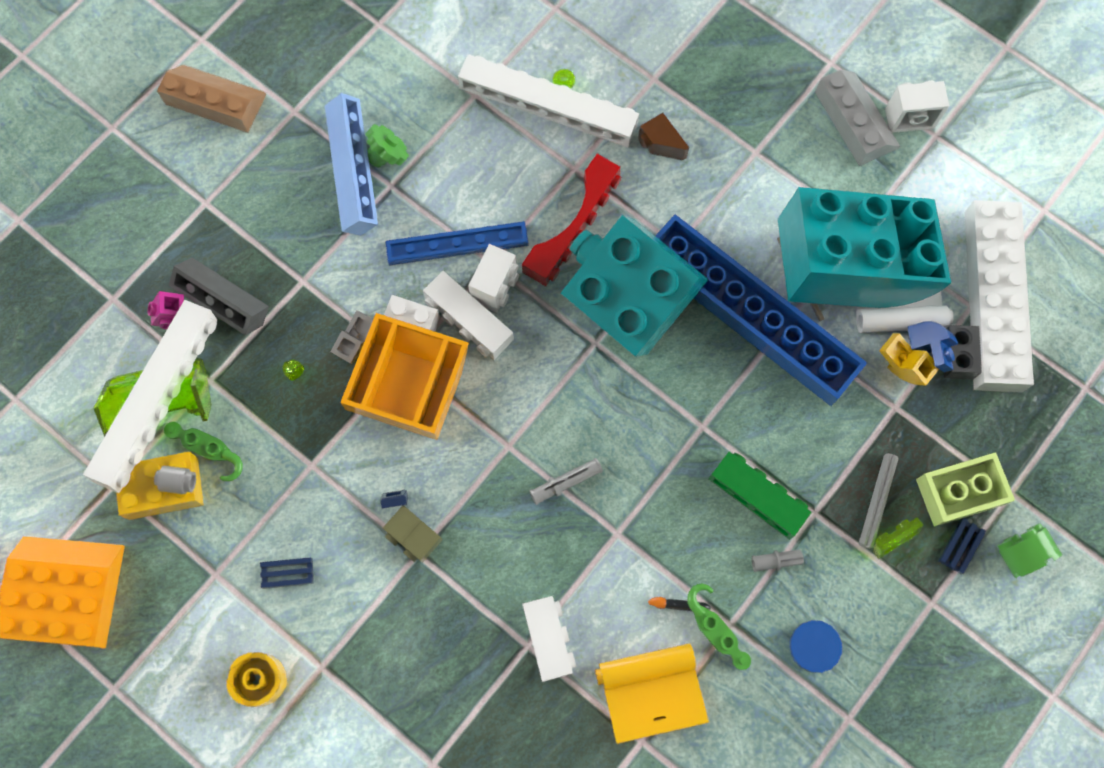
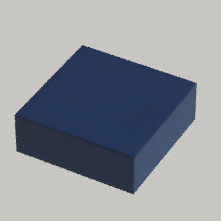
M407 490L383 493L380 499L382 509L407 505Z

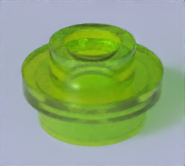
M560 69L553 75V84L564 85L571 89L575 84V75L568 69Z

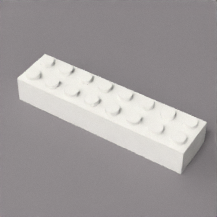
M974 200L965 211L970 326H979L982 373L973 379L974 390L1024 392L1034 385L1022 202Z

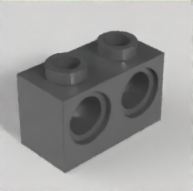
M949 325L946 329L955 337L960 338L963 345L951 346L955 360L952 361L954 370L944 372V378L973 380L982 373L979 326ZM956 360L961 361L964 368L959 367L956 364Z

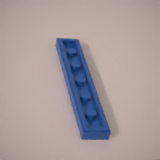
M525 221L385 241L389 266L481 253L486 251L489 244L500 249L529 246Z

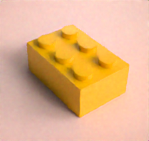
M184 452L140 461L130 473L128 484L121 489L120 493L116 492L119 516L133 520L204 506L198 457L191 452ZM162 466L187 468L190 469V472H195L196 484L193 492L178 494L159 491L158 486L154 484L157 470H160Z

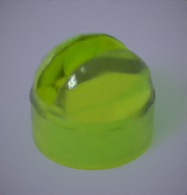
M290 359L284 362L282 370L284 375L293 381L303 374L304 366L299 361Z

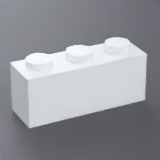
M553 596L524 603L523 608L542 682L573 674L572 668L576 667L573 652L568 653L565 642H569V636L566 626H560L558 617L563 616L560 602H554Z

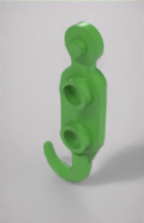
M177 422L166 424L164 434L169 439H180L183 447L209 460L233 463L235 467L234 472L229 476H220V480L226 482L233 481L240 476L243 470V462L223 441L195 428L183 430Z
M706 584L693 586L688 592L687 602L694 613L699 630L718 652L732 657L735 668L746 670L751 665V657L746 652L738 649L736 635L715 612L710 611L697 602L696 595L699 591L706 590L709 593H713V589Z

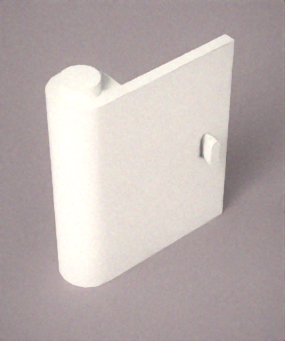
M941 291L924 300L903 306L889 308L855 307L859 333L908 331V326L925 321L939 323L945 328L953 323L952 310H949L947 305L942 306Z

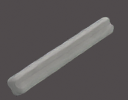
M887 453L883 457L859 540V545L871 549L874 546L898 462L896 455Z

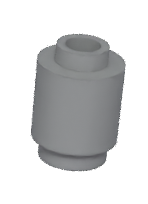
M162 466L155 474L154 484L162 492L192 493L196 484V473L190 472V469Z

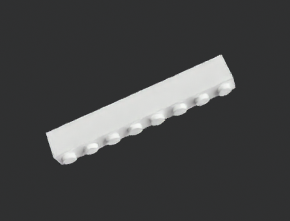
M468 54L458 75L460 89L625 147H629L638 125L639 113H636L631 108L616 106L608 100L593 98L588 93L573 91L567 86L550 83L547 79L536 78L524 71L507 68L504 64L487 61L481 56Z
M184 300L84 471L83 475L90 481L117 493H120L121 489L128 484L130 473L134 466L141 461L146 445L154 438L159 422L166 417L171 401L179 394L180 385L184 378L191 373L196 357L202 353L205 341L216 328L217 319L210 309Z

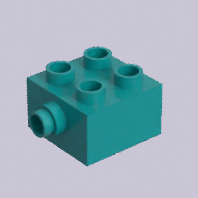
M621 215L604 238L599 234L594 235L590 231L584 230L573 241L570 251L577 256L576 261L582 266L562 290L561 294L637 357L648 355L708 279L638 221Z

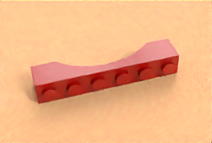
M598 153L595 155L584 173L585 197L576 218L557 236L546 242L534 245L522 263V273L544 286H547L550 280L552 282L555 281L560 272L558 268L562 262L566 263L572 255L570 247L573 241L584 231L587 225L591 226L597 217L596 211L600 206H605L610 196L608 193L612 188L616 189L622 179L620 176L621 167Z

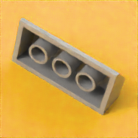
M839 70L820 79L815 93L859 166L900 148L899 143L855 72Z

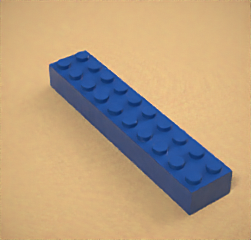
M676 214L656 234L658 239L708 279L694 297L697 302L829 406H832L867 364L865 360Z

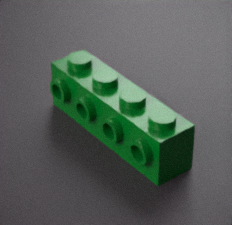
M729 451L711 474L709 480L790 540L795 537L812 513L807 509L808 505L798 498L793 499L787 494L788 491L778 483L773 484L766 479L767 475L758 468L753 469L747 465V461L743 456Z

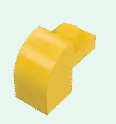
M893 333L879 350L890 363L887 368L897 377L908 383L926 386L939 370L935 367L934 359L927 351L912 350L900 333Z

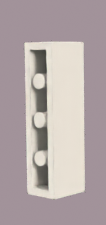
M444 271L423 290L424 302L429 307L439 310L443 314L441 317L447 324L457 326L460 329V335L468 342L472 340L478 345L476 347L483 356H490L495 360L514 340L513 332Z

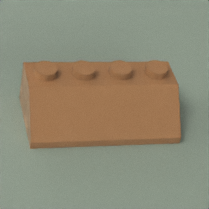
M180 65L166 71L157 89L165 105L247 133L267 95L264 91L186 65Z

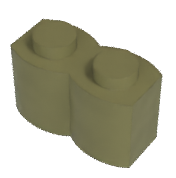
M404 505L383 527L387 532L384 537L394 546L400 543L406 549L403 553L413 562L418 559L423 563L442 541V538Z

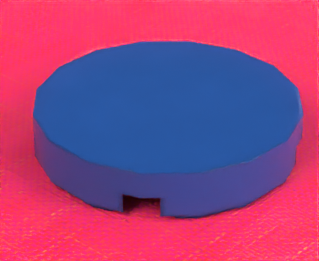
M811 620L800 624L793 631L790 638L791 656L800 668L812 673H822L831 670L839 662L842 655V641L838 632L831 625L823 621Z

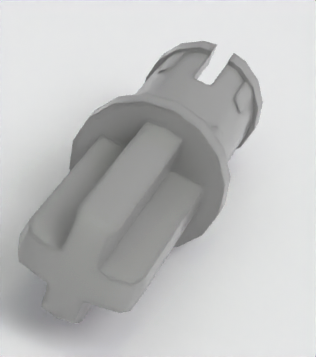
M775 550L772 554L754 555L751 557L754 572L769 569L780 571L782 567L802 565L804 557L801 550L779 553Z

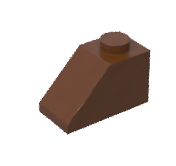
M664 113L659 114L640 126L638 140L641 146L647 148L651 154L679 160L687 158L689 146Z

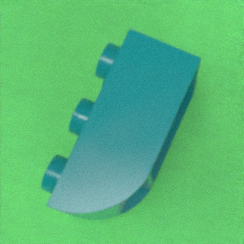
M798 187L777 219L788 302L889 308L924 300L939 293L951 284L935 199Z

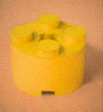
M249 652L238 657L230 666L226 682L227 690L232 699L248 707H263L272 704L281 696L287 686L286 671L282 663L276 657L260 652ZM254 675L261 676V678L259 679V685L253 684V682L256 680V677Z

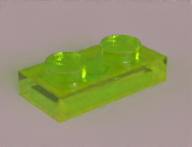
M918 517L911 521L908 519L902 521L895 527L896 531L890 535L885 532L875 540L876 544L872 552L880 559L919 534L923 527L922 522Z

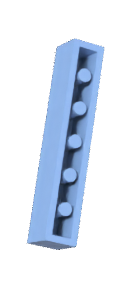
M340 93L324 106L342 232L361 236L378 225L360 99Z

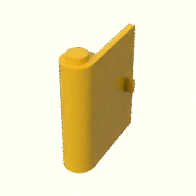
M690 643L599 663V669H595L598 685L603 684L616 744L709 723L696 674V660Z

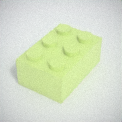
M996 452L925 473L916 479L934 527L1015 501Z

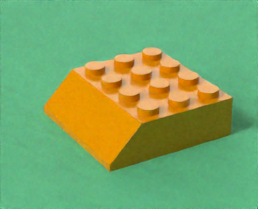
M376 313L340 403L347 411L438 440L463 372L469 342Z
M23 536L6 560L0 588V639L106 648L125 546Z

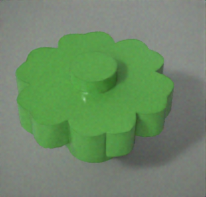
M373 124L365 133L368 138L367 143L370 146L367 149L369 163L379 168L381 165H386L387 162L391 165L396 163L401 166L409 157L406 152L407 147L403 141L385 126L380 125L379 127Z

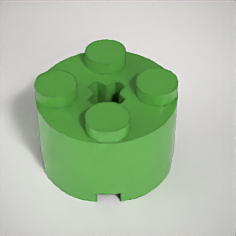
M1041 523L1026 529L1027 531L1021 534V537H1019L1018 533L1014 534L998 545V551L1014 578H1017L1019 575L1023 577L1047 566L1048 559L1053 558L1055 561L1063 555L1047 528L1043 527Z

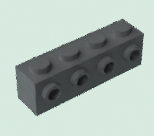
M190 258L173 267L168 286L177 292L184 294L185 297L199 306L210 309L216 317L244 335H248L263 326L269 309L268 305L194 258Z

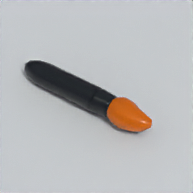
M654 597L648 601L650 605L659 609L668 608L692 611L687 600ZM698 602L701 606L711 610L709 604Z

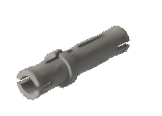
M594 458L557 478L552 477L548 479L549 482L529 492L534 503L538 505V503L554 495L557 497L562 495V491L598 473H602L603 470L597 458Z

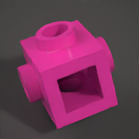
M159 291L154 300L150 301L148 305V316H151V325L168 329L184 302V294Z

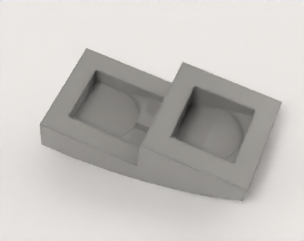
M356 310L347 329L341 331L330 352L352 364L361 352L373 319Z

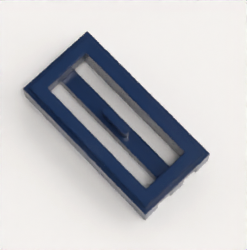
M962 518L942 553L939 562L960 575L964 574L986 530L983 528L979 529L976 524H971L966 518ZM964 528H967L968 531L965 534L952 561H948L947 559L949 558L954 546L956 545L962 531L964 530ZM973 533H975L976 535H975V537H974V539H973V541H972L970 547L968 548V550H967V552H966V554H965V556H964V558H963L961 564H960L959 567H958V566H957V563H958L959 559L961 558V556H962V554H963V552H964V550H965V548H966L968 542L970 541V539H971Z
M311 557L260 562L262 589L314 584L313 558ZM307 564V568L268 572V568ZM308 574V578L268 582V577Z

